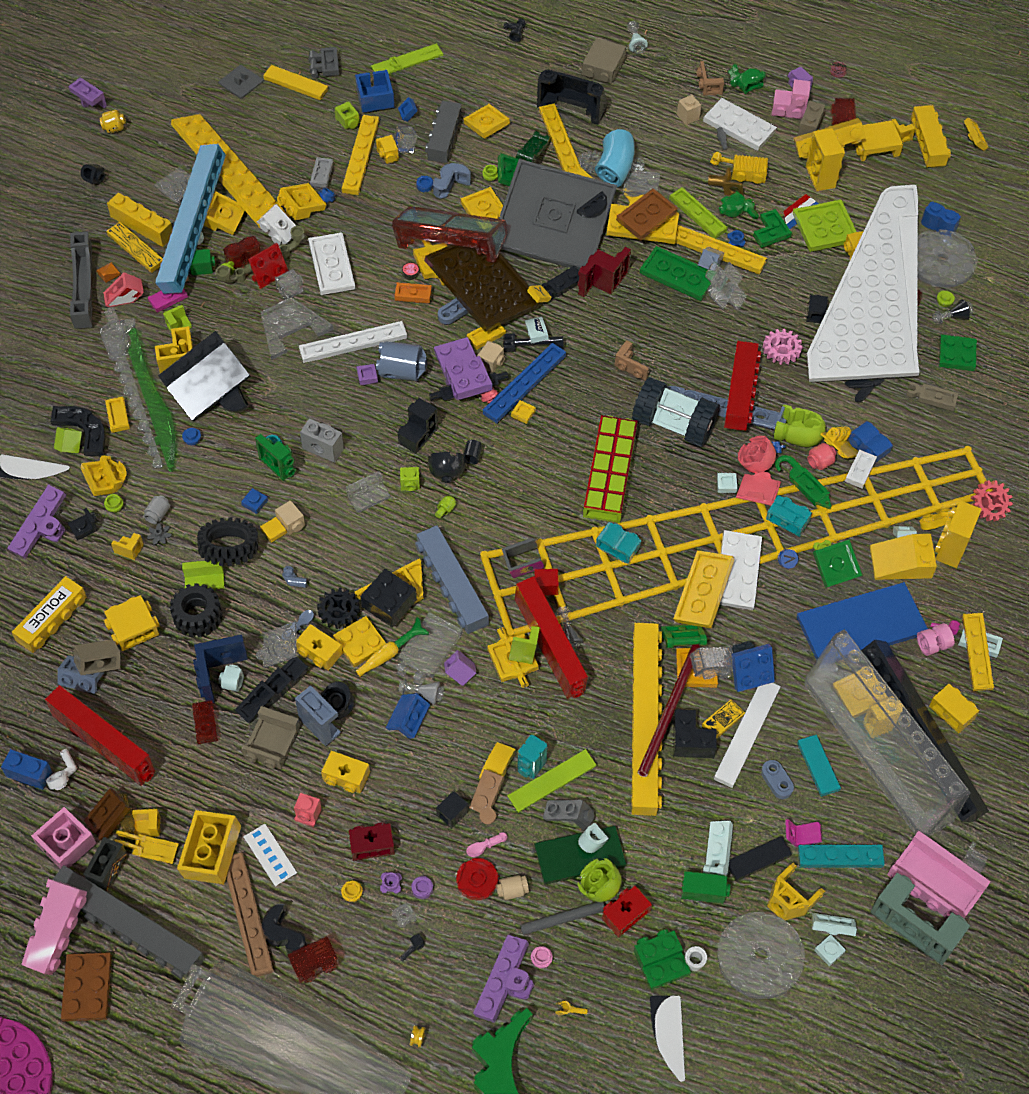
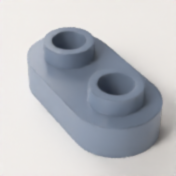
M455 298L438 310V320L442 324H451L467 314L468 311Z
M775 760L765 762L761 770L765 782L777 798H789L794 789L791 779L779 762ZM769 768H775L776 771L772 772ZM784 784L787 788L783 789L780 785Z

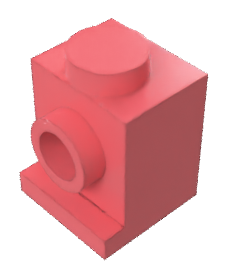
M300 793L294 806L296 814L294 820L314 827L322 809L320 799Z

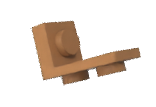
M700 61V65L696 70L697 77H700L699 89H702L703 95H721L724 86L723 78L707 79L704 61Z
M626 340L615 355V366L622 371L634 375L636 378L646 380L649 368L631 359L633 355L632 343Z

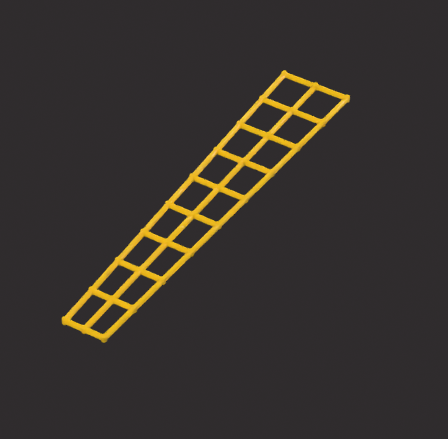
M970 446L873 467L869 476L914 467L921 482L876 493L868 476L864 485L869 496L831 505L830 509L816 505L817 509L810 511L812 512L811 518L821 517L829 536L786 549L800 553L813 549V545L816 542L822 543L825 540H829L831 543H837V541L881 528H888L891 525L926 514L939 513L942 509L957 506L959 500L966 503L975 501L971 499V496L976 495L973 493L939 503L932 487L974 476L977 477L980 484H984L987 480ZM965 455L972 469L928 480L921 465ZM848 473L818 479V481L823 486L844 482ZM795 485L781 487L778 490L777 496L798 492L799 490ZM923 489L926 491L932 506L888 518L880 501ZM735 497L616 523L623 529L647 524L657 550L634 555L629 564L620 560L610 562L607 553L597 547L603 564L558 575V581L563 582L606 571L616 598L568 613L559 588L558 595H554L561 615L556 616L559 624L685 587L687 578L677 581L668 555L714 543L718 554H721L723 533L718 534L709 511L752 501ZM756 502L764 523L732 530V532L751 534L768 530L776 552L760 556L759 564L778 559L779 553L784 548L775 529L778 525L766 520L768 511L765 504ZM873 503L881 521L836 533L828 516L829 513ZM702 513L711 536L664 548L655 525L656 522ZM605 526L592 527V529L547 539H537V549L544 564V569H553L545 546L591 536L596 545V539ZM502 548L482 551L480 559L482 560L508 637L529 633L531 630L528 625L515 629L512 628L502 597L515 594L516 586L500 590L489 560L490 558L504 556ZM660 557L670 583L623 597L613 569Z

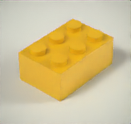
M833 128L814 131L812 135L806 169L816 191L836 188V183L839 180V171L842 168V159L845 156V151L841 147L837 134L835 135Z
M960 500L957 507H952L934 551L938 553L936 556L937 561L955 568L958 567L982 510L981 508Z
M195 810L177 870L184 879L224 885L241 829V824L234 815Z

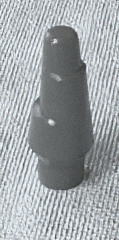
M722 127L717 128L718 140L723 150H727L726 133Z

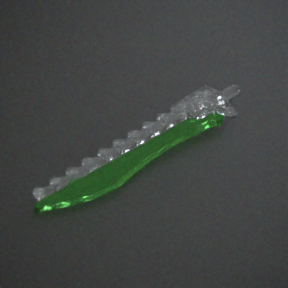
M109 307L107 311H104L108 322L101 328L100 335L109 358L112 361H116L113 369L116 372H121L118 381L121 384H126L123 393L126 396H131L128 405L131 408H135L132 416L136 420H140L137 429L145 432L142 441L145 444H150L147 453L150 456H155L152 466L155 468L163 467L156 446L160 444L168 471L173 472L176 450L174 424L170 411L161 399L149 375L137 329L135 328V318L119 320L115 309ZM129 336H130V340H131V345H130V347H129V343H128V339H127ZM128 353L157 437H153L126 358Z

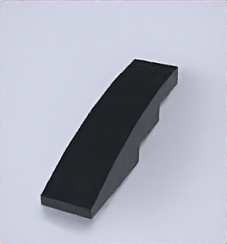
M294 654L281 669L278 667L265 682L262 680L235 711L250 724L259 717L258 711L261 706L269 709L310 668Z

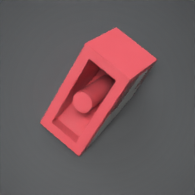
M123 273L103 293L105 306L113 307L134 303L144 293L142 280Z

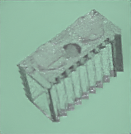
M732 647L698 648L691 653L690 658L695 673L694 676H703V679H711L715 676H720V678L724 679L732 676Z

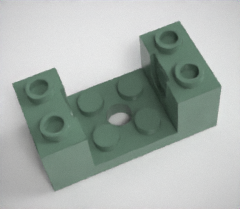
M896 873L878 897L870 913L939 964L943 965L970 925L962 916L951 913L939 931H936L931 923L921 920L912 909L903 906L915 885L907 876Z

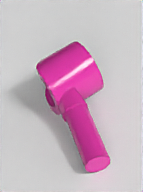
M952 620L948 625L953 635H956L960 629V623ZM931 622V627L940 625L938 623Z

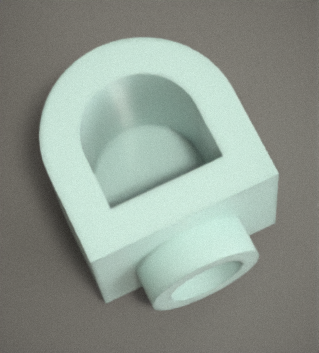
M236 665L226 666L224 672H221L219 676V684H221L222 689L239 692L244 680L243 672Z
M594 823L579 837L578 843L585 852L593 853L600 849L609 838Z

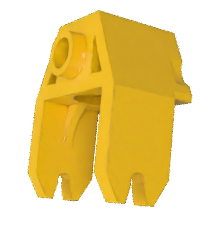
M794 863L790 864L776 878L767 907L782 921L804 916L826 892L821 888L807 901L791 887L786 880L797 867Z

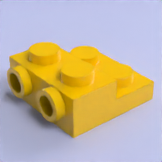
M309 183L280 188L277 197L278 204L280 206L283 205L287 215L292 216L294 220L309 218L311 212L325 210L327 205Z
M215 191L204 226L214 231L219 228L234 235L245 210L238 202Z

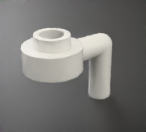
M68 749L60 752L67 768L54 773L46 780L50 789L60 790L64 788L69 780L68 777L77 770V766Z

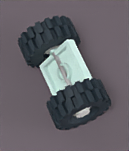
M648 377L636 399L632 420L647 426H651L653 423L684 435L685 441L703 447L714 428L720 404L705 398H701L698 401L668 389L667 384Z

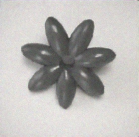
M157 524L156 529L149 528L152 534L146 538L148 540L153 539V545H156L159 540L162 544H165V538H170L172 535L166 533L169 530V526L162 528L160 524Z

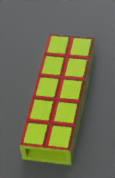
M601 415L583 509L584 518L620 523L638 421L629 418L623 419Z

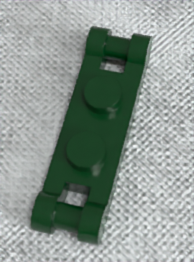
M535 131L529 141L517 151L516 159L534 162L549 145L551 136H544L540 132Z

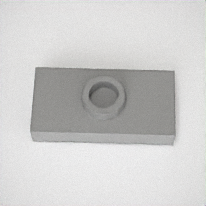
M316 158L310 180L312 187L327 188L333 167V159Z

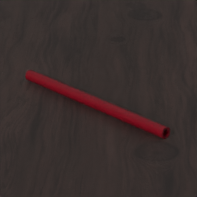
M698 644L692 645L638 769L637 773L642 777H647L700 653L701 647Z

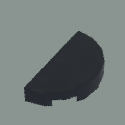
M604 192L598 193L578 208L576 213L586 218H595L601 215L606 207V195Z

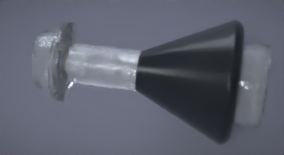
M961 299L949 311L940 313L938 310L935 311L932 319L935 324H942L944 319L951 317L968 320L970 315L973 314V307L969 301L966 302Z

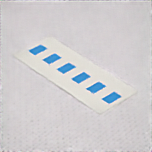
M266 824L244 836V839L275 886L297 873Z

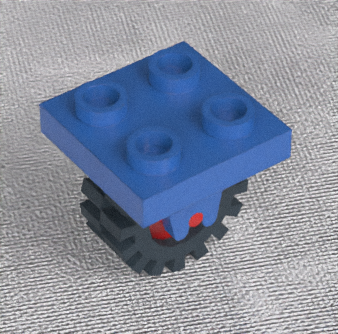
M746 641L733 645L731 655L734 686L737 692L775 682L772 647L769 644L755 647L751 641Z

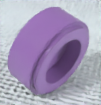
M420 876L412 882V893L416 898L426 899L432 894L433 884L429 878Z

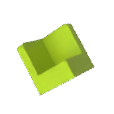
M183 305L163 313L165 323L170 332L174 328L187 326L192 328Z
M57 427L54 449L61 452L79 453L82 431Z

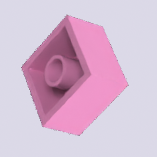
M65 807L32 835L36 845L60 869L63 865L70 868L96 844L92 833Z

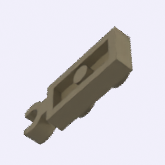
M910 382L908 388L914 391L908 390L906 396L910 398L919 397L918 402L954 411L959 393L924 383L922 387H919L918 384Z

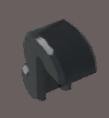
M278 903L272 906L264 916L262 929L265 939L272 946H285L287 953L290 955H301L307 948L304 933L281 925L287 908L285 904Z

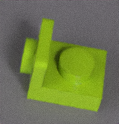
M419 467L400 468L401 491L420 490Z

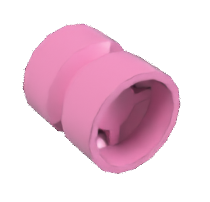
M943 623L934 626L932 629L929 628L918 632L917 642L922 653L929 656L939 652V650L943 651L953 647L954 636L949 626Z

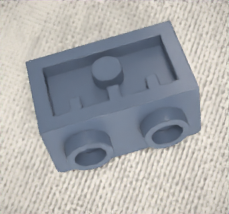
M68 655L58 668V684L95 694L97 682L104 672L80 676L74 663V657Z

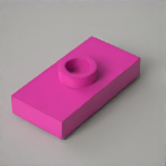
M183 289L181 293L164 294L162 291H159L147 298L158 313L186 299L188 295Z

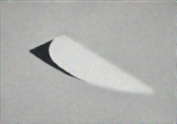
M0 455V477L20 480L39 479L59 474L70 468L67 465Z
M650 996L652 1029L658 1049L670 1070L680 1082H683L685 1080L680 996Z

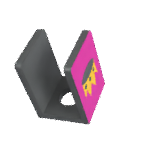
M534 538L502 548L512 578L533 572L534 569L544 568L541 558L512 567L509 557L538 547Z

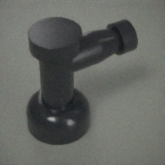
M518 19L516 23L505 22L504 29H513L509 34L510 40L520 42L522 39L521 31L526 26L525 20Z

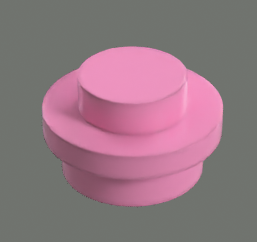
M537 947L531 953V961L537 968H546L552 962V952L547 947Z

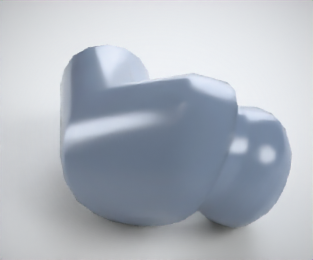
M291 566L283 568L282 576L289 586L307 587V578L297 577Z

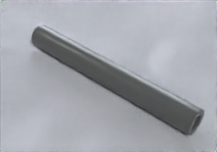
M596 902L521 924L522 934L526 935L603 912L604 904Z

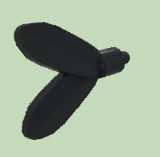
M877 378L872 381L851 379L845 382V386L861 388L855 395V402L859 403L868 397L874 387L881 385L884 379Z

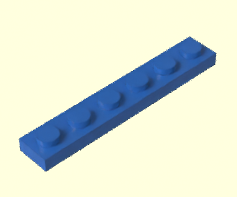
M551 343L483 409V415L497 424L566 357V352L554 343Z

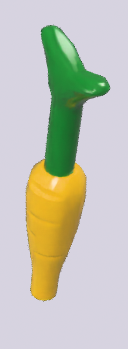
M416 617L413 627L395 642H388L379 648L356 670L358 676L361 677L366 672L393 658L398 653V648L414 636L429 635V632L422 628L420 618Z

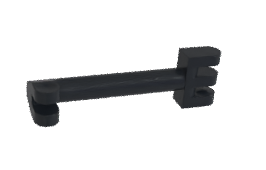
M515 333L503 335L504 352H516V346L551 343L564 350L563 336L549 337V340L531 343L530 338L516 339Z

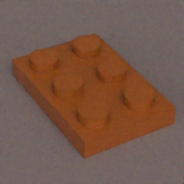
M653 188L617 215L616 221L639 240H642L676 214L678 208Z
M111 953L66 955L61 1011L62 1022L107 1020Z

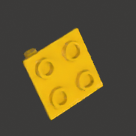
M832 427L828 432L821 433L825 438L824 441L828 445L834 446L841 457L854 458L857 456L859 451L853 448L847 441L851 434L849 427Z

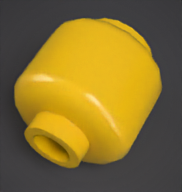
M111 110L102 114L100 124L103 131L106 130L107 133H114L123 130V124H126L124 114H120L118 110Z

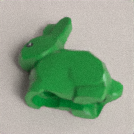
M733 64L732 68L728 70V74L731 76V86H738L744 94L764 86L763 80L766 77L764 71L749 68L739 73L737 64Z
M735 191L734 194L721 199L720 214H724L727 217H737L742 213H747L751 218L758 219L759 215L754 210L755 202L752 198L746 199L739 191Z

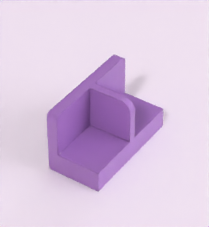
M81 77L68 86L69 91L81 99L84 108L96 104L103 108L107 106L104 93Z

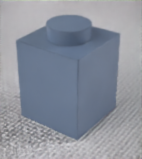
M711 247L704 248L698 266L711 271L718 270L724 252Z

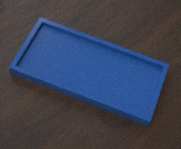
M905 582L797 613L796 616L819 666L860 655V651L873 640L886 641L890 646L917 638L918 632L928 629Z

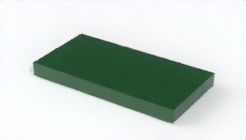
M616 826L601 829L609 839L600 849L593 853L585 852L580 847L578 840L583 833L534 843L544 885L581 877L580 874L586 865L596 859L599 861L604 860L603 858L608 859L617 869L626 867Z

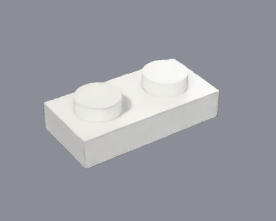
M859 450L845 482L863 489L877 456Z

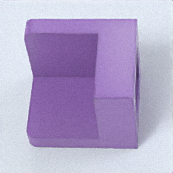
M459 650L444 662L445 673L462 686L476 674L474 662Z

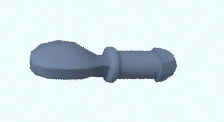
M304 611L299 616L298 622H294L283 633L282 639L289 641L298 630H301V626L311 623L314 618L313 611Z

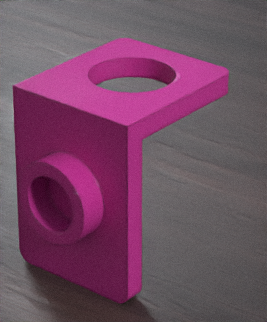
M789 819L785 820L786 838L795 847L822 842L821 824L819 822L796 826Z

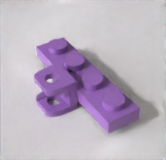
M48 485L7 549L26 559L40 536L52 542H58L64 534L65 528L53 515L66 497V494Z
M507 935L473 1012L475 1017L495 1023L507 994L518 999L529 998L534 983L529 979L528 973L518 969L529 945L527 940Z

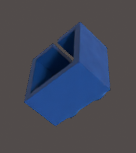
M387 70L373 72L374 86L372 87L370 73L355 75L356 90L362 112L394 107V93Z

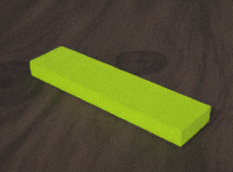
M683 187L669 195V199L712 238L716 239L727 232L728 227Z

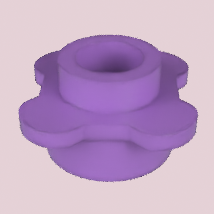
M383 873L381 875L382 885L380 886V891L382 893H399L401 891L399 884L402 876L399 873Z

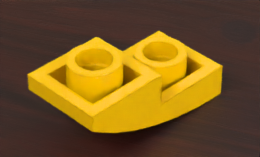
M497 742L484 764L479 779H481L484 769L504 777L507 766L515 756L516 749Z

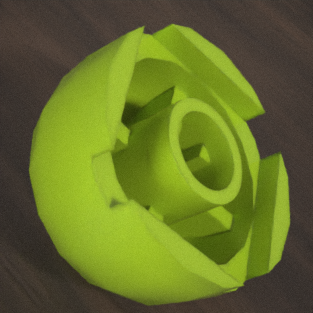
M605 858L602 861L598 859L593 860L586 865L580 874L582 879L581 884L578 882L579 890L593 902L603 903L611 900L621 887L619 870L611 861Z

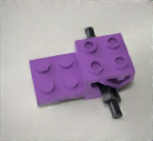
M468 337L435 346L434 353L446 378V386L439 387L437 392L429 393V398L431 401L439 398L442 400L451 398L460 400L491 391L492 386L499 384L498 381L508 379L507 371L499 374L495 372L487 373L480 356L476 357Z

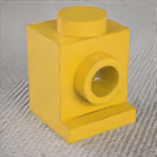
M392 135L376 139L377 153H379L381 158H384L386 164L399 161L398 148Z

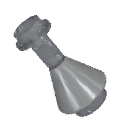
M407 679L400 681L398 692H402V695H404L405 691L420 694L431 704L435 705L437 702H442L445 687L440 686L439 681L418 686L407 683Z

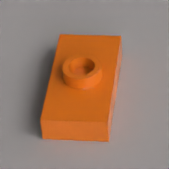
M397 282L395 301L430 303L432 285Z

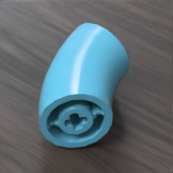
M617 129L608 133L603 139V153L595 166V172L602 181L615 184L617 187H620L625 181L634 158L635 144L633 135L630 132Z

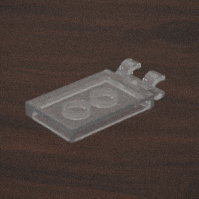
M430 612L422 622V628L426 629L429 635H417L410 639L398 656L401 662L396 667L398 670L396 674L401 677L406 675L410 667L417 670L413 676L415 679L413 683L419 686L423 684L427 676L434 677L463 634V629Z

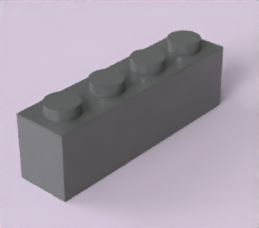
M442 100L441 106L437 107V119L433 120V131H430L429 143H426L425 146L428 160L448 163L462 116L461 103Z

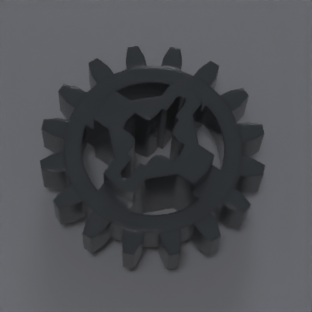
M339 588L338 592L331 589V594L324 592L325 598H319L320 604H317L318 617H321L322 623L327 622L329 628L332 625H335L336 629L339 628V625L346 628V623L351 625L353 624L352 619H358L357 613H360L359 600L356 599L354 593L350 595L348 589L345 592H342V588Z

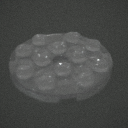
M939 229V232L925 231L919 234L917 244V278L933 287L945 288L959 286L967 282L974 274L978 262L974 252L975 248L965 237L952 231ZM938 257H944L946 260L939 261Z
M751 912L737 917L724 929L718 943L717 959L721 973L735 990L752 998L770 999L783 995L797 983L803 970L805 952L801 938L787 921L778 916L774 917L764 914V912ZM762 950L766 953L767 958L759 960L755 958V952Z

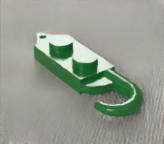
M782 455L776 459L775 468L778 471H781L779 464L783 461L788 462L793 467L789 473L790 481L814 506L819 505L828 509L831 508L830 492L806 468H803L793 457L788 455Z

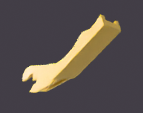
M116 831V834L136 840L134 845L114 839L115 842L123 844L124 847L133 849L132 855L173 864L179 843L152 838L142 834L136 836L127 832Z

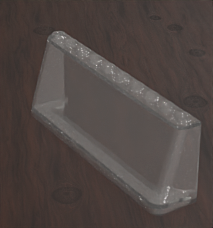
M844 629L836 633L806 675L804 685L916 835L920 831L927 837H930L955 821L971 792Z

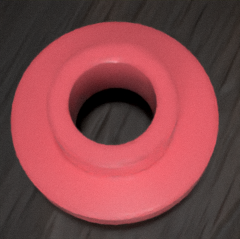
M492 387L491 391L480 393L482 402L490 403L498 395L497 390H494Z

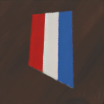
M805 194L785 209L783 213L788 228L791 229L797 224L792 214L793 209L819 203Z

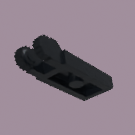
M575 266L549 280L547 283L542 284V287L549 291L550 300L561 296L577 286L579 270Z

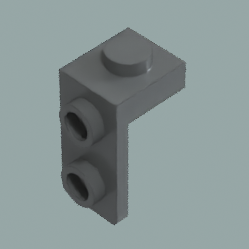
M549 800L546 804L543 819L545 821H573L582 830H586L594 820V810L583 800Z

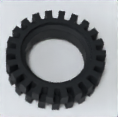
M228 517V521L220 518V522L214 519L212 524L207 522L198 531V553L202 559L205 558L206 562L211 561L213 565L219 562V566H223L224 563L232 566V562L240 565V560L244 563L248 562V558L252 559L253 555L257 554L258 531L256 527H253L252 523L248 524L246 520L241 522L240 518H236L235 521H233L232 517ZM226 536L245 540L243 543L231 547H221L211 543L217 538Z

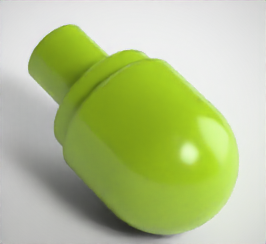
M452 496L443 497L438 503V510L435 516L441 518L443 515L449 514L456 506L455 498Z

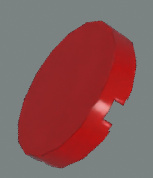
M473 858L470 861L464 862L457 871L456 883L458 890L470 900L479 901L487 899L495 892L496 885L498 884V873L493 864L482 858Z

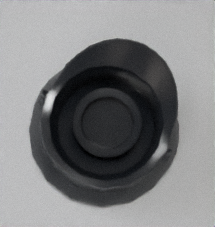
M333 682L320 693L338 713V717L334 720L344 718L354 707V696L350 692L348 685L344 682Z

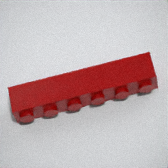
M737 341L724 428L746 431L747 423L751 424L753 413L749 411H753L754 400H751V398L755 399L756 388L753 386L757 385L758 375L754 374H758L760 363L756 362H760L761 351H758L759 343Z

